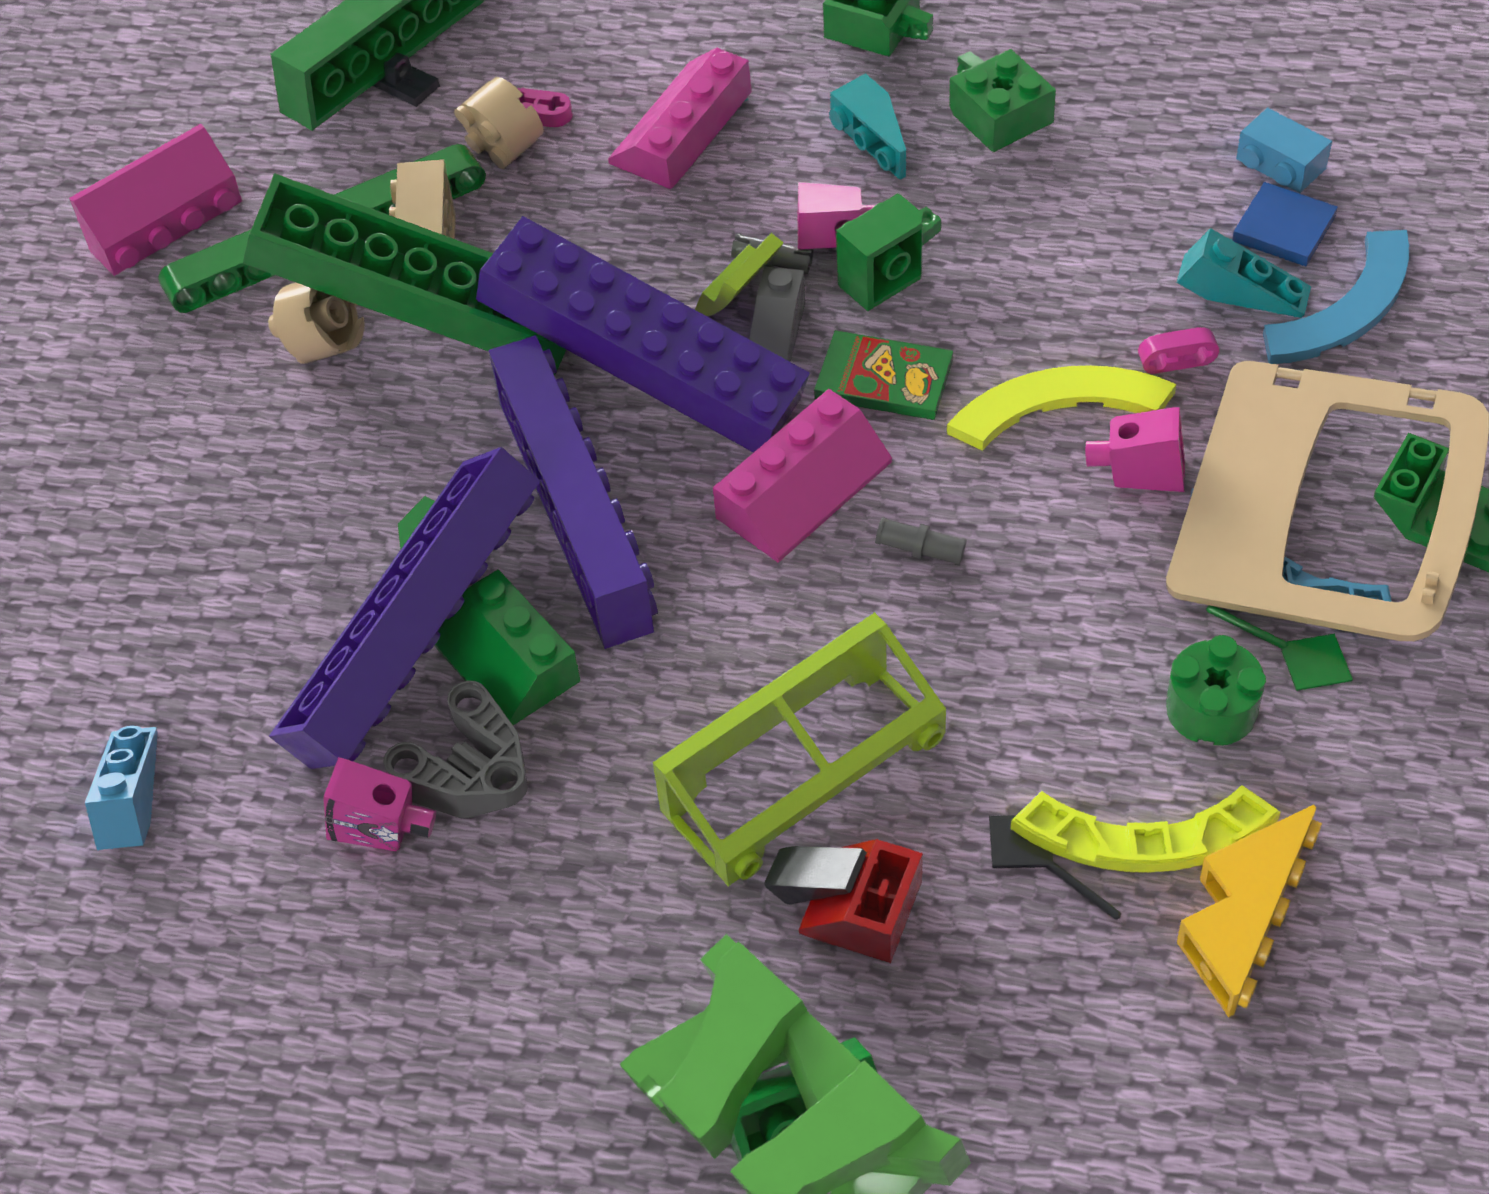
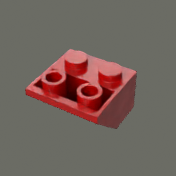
M878 839L840 847L862 848L867 852L853 889L848 894L810 901L799 927V934L891 963L922 884L923 853Z

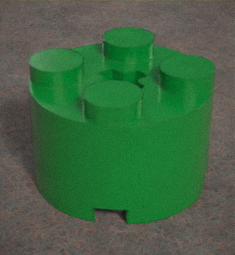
M1218 635L1211 640L1200 641L1186 647L1177 655L1171 667L1166 697L1167 716L1171 724L1180 734L1195 742H1198L1199 739L1214 742L1213 745L1224 746L1243 739L1251 732L1258 717L1266 683V676L1262 666L1248 650L1237 645L1233 638L1226 635Z

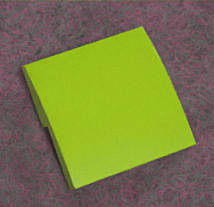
M770 233L756 249L748 244L702 292L695 310L705 316H710L724 309L777 254L784 242Z

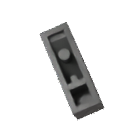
M764 266L756 296L751 327V341L791 362L806 303L803 270Z

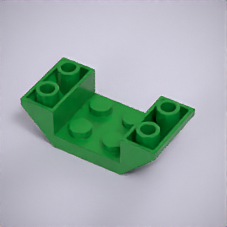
M1408 433L1376 488L1373 497L1405 539L1427 547L1439 507L1446 473L1443 470L1449 454V448ZM1481 486L1475 520L1463 562L1489 572V488Z

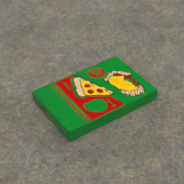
M835 330L814 388V399H817L830 389L857 407L935 420L953 362V350Z

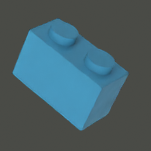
M1267 107L1240 132L1236 159L1248 168L1255 169L1274 179L1280 185L1287 186L1301 193L1327 169L1332 140Z

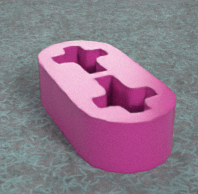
M517 88L523 94L518 100L526 109L530 105L533 106L543 126L560 127L572 119L571 101L567 95L552 91Z
M1205 327L1156 334L1145 339L1138 348V355L1143 368L1150 374L1208 365L1219 354V346L1213 332Z

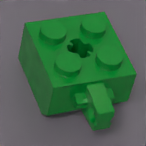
M825 0L823 2L824 38L890 57L903 37L927 41L933 32V14L920 9V0Z
M1012 49L986 61H983L971 51L958 57L957 75L950 78V109L953 115L991 152L994 153L1054 123L1056 89Z
M897 193L884 202L876 204L872 209L854 220L846 222L836 230L838 286L866 311H870L917 282L922 276L923 245L941 231V218L935 215L928 207L920 210L917 209L901 194Z

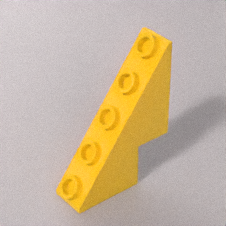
M1314 804L1204 857L1200 882L1213 898L1215 904L1181 920L1177 944L1228 1018L1235 1014L1238 1005L1246 1009L1248 1008L1257 985V980L1250 978L1254 965L1264 968L1274 943L1273 939L1266 936L1271 924L1281 927L1291 901L1284 898L1283 895L1288 885L1297 888L1307 861L1299 858L1302 849L1306 847L1312 850L1316 843L1322 823L1313 820L1316 812Z

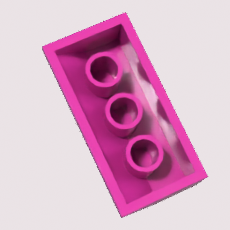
M717 47L689 61L608 158L609 164L672 189L751 94L749 61Z
M202 124L193 127L69 198L90 252L113 276L127 268L133 267L144 258L167 247L170 243L192 230L198 229L204 223L223 212L229 211L235 205L242 202L232 170Z
M828 389L713 487L716 519L773 560L780 562L892 463V457L862 411Z

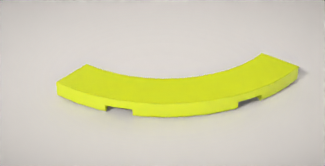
M1089 365L1045 369L1008 380L978 396L961 409L947 424V434L983 451L999 434L1020 422V417L1040 409H1042V412L1059 408L1075 407L1077 402L1104 403L1103 407L1121 409L1133 413L1164 409L1174 396L1176 384L1154 375L1117 367Z
M1241 785L1230 796L1218 804L1196 813L1192 819L1168 824L1167 821L1151 823L1127 822L1126 826L1096 821V816L1075 810L1041 791L1011 820L1010 829L1029 842L1077 863L1123 872L1153 873L1176 871L1203 865L1204 857L1274 824L1279 820L1281 812Z

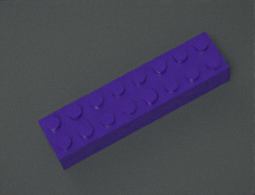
M524 216L520 218L480 270L477 301L753 453L782 429L800 401L810 372Z
M535 335L488 350L499 404L527 469L540 480L536 486L537 493L604 649L654 633L652 616L658 614V609L650 590L654 588L652 574L647 563L639 564L636 558L640 553L632 530L625 532L621 525L625 523L621 505L617 498L610 500L607 494L611 492L608 477L603 467L596 469L593 463L597 461L594 446L590 437L582 438L580 434L583 431L582 421L577 408L569 409L567 402H570V397L563 378L555 379L554 374L557 373V369L550 349L543 351Z
M502 447L463 461L269 737L311 769L335 766L338 757L354 761L366 745L363 738L370 728L381 723L389 713L391 705L388 702L396 690L403 689L415 675L416 669L413 666L420 655L429 652L439 640L440 633L438 629L444 620L454 616L463 605L465 599L462 597V594L468 585L477 582L487 570L488 564L485 561L490 553L500 548L509 538L511 529L508 527L516 516L522 515L533 503L534 496L532 492L540 480Z

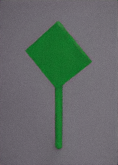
M1207 606L1206 610L1208 613L1280 648L1296 691L1353 681L1335 633L1286 642L1218 607Z

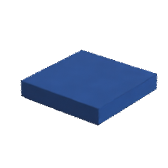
M1264 182L1234 229L1232 240L1306 267L1334 221L1338 206Z

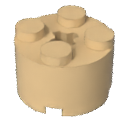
M495 77L456 108L454 114L468 133L465 136L468 146L478 154L484 150L487 151L494 164L500 169H505L534 144L544 131L542 122L533 106L530 105L526 109L518 100L523 94L507 80Z
M296 282L284 286L277 293L273 306V315L268 320V326L272 335L280 338L287 351L301 364L318 361L356 348L362 340L365 325L364 317L358 319L355 307L357 304Z

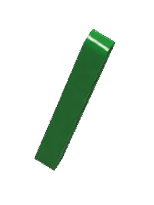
M463 144L451 145L413 161L444 160L452 200L479 189L486 179L485 170L468 147ZM397 168L334 195L389 215V208L396 207V203L393 204L390 182L391 180H397ZM251 230L174 261L160 271L158 276L159 284L176 311L188 313L275 276L243 264Z

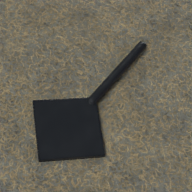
M1016 815L989 816L992 868L1046 867L1113 919L1118 920L1121 918L1119 910L1053 861V853L1029 842L1011 830V820Z

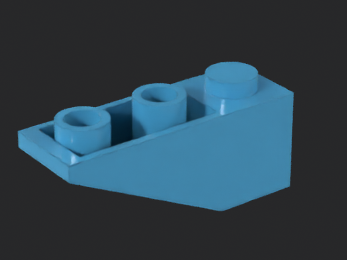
M126 726L117 731H112L85 801L97 850L144 845L151 824L158 736L157 727L141 728L139 726Z

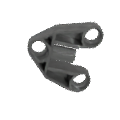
M476 681L458 683L450 690L447 698L453 723L474 744L475 748L465 741L462 744L457 742L451 748L452 754L447 758V762H445L438 756L434 757L415 743L401 742L389 748L384 756L383 763L386 773L406 779L412 784L413 803L461 819L511 807L522 800L528 789L524 756L518 732L487 689ZM464 698H475L481 701L479 707L472 711H462L457 708L459 702ZM409 758L418 761L417 767L409 773H398L394 770V766L401 759ZM517 781L515 786L510 789H497L507 782Z

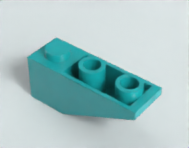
M866 73L830 92L829 118L833 126L837 130H843L848 134L860 150H866L871 154L883 170H889L899 180L905 178L906 147L889 93Z
M1211 228L1184 254L1176 283L1206 300L1302 318L1305 315L1312 287Z

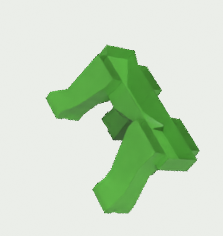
M727 934L700 959L714 982L710 1003L707 1008L696 1016L635 1049L619 1064L634 1084L673 1124L678 1121L715 1159L731 1143L740 1107L764 1070L788 1061L807 1111L775 1138L747 1154L730 1171L748 1194H827L831 1192L830 1194H924L932 1184L950 1186L971 1164L960 1138L926 1125L922 1115L867 1062L863 1061L861 1063L807 1011L803 1001L739 941L735 943Z

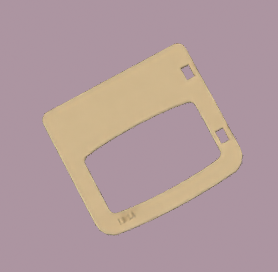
M1255 361L1237 363L1230 371L1166 576V587L1169 594L1179 600L1396 641H1417L1429 637L1442 624L1471 536L1487 453L1489 413L1487 409L1475 397L1461 392L1438 389V391L1413 388L1412 385L1309 369L1300 371ZM1276 378L1300 381L1298 388L1275 385ZM1409 398L1434 401V407L1429 409L1409 406ZM1347 409L1437 423L1446 426L1450 431L1445 479L1431 537L1410 594L1402 602H1389L1291 584L1283 578L1285 552L1300 488L1318 436L1329 413L1333 410Z

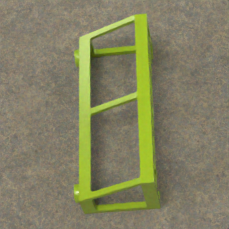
M874 612L655 760L653 768L660 811L725 884L730 886L738 879H749L759 871L763 864L762 857L766 844L906 745L912 751L930 750L938 745L946 733V708L888 625ZM887 644L925 698L922 701L918 702L887 672ZM842 680H845L851 687L865 682L870 687L878 680H881L909 710L833 763H828L794 713ZM785 720L820 769V772L726 838L719 839L694 803L696 796L707 787L706 774ZM687 812L713 848L714 853L681 818L682 815Z

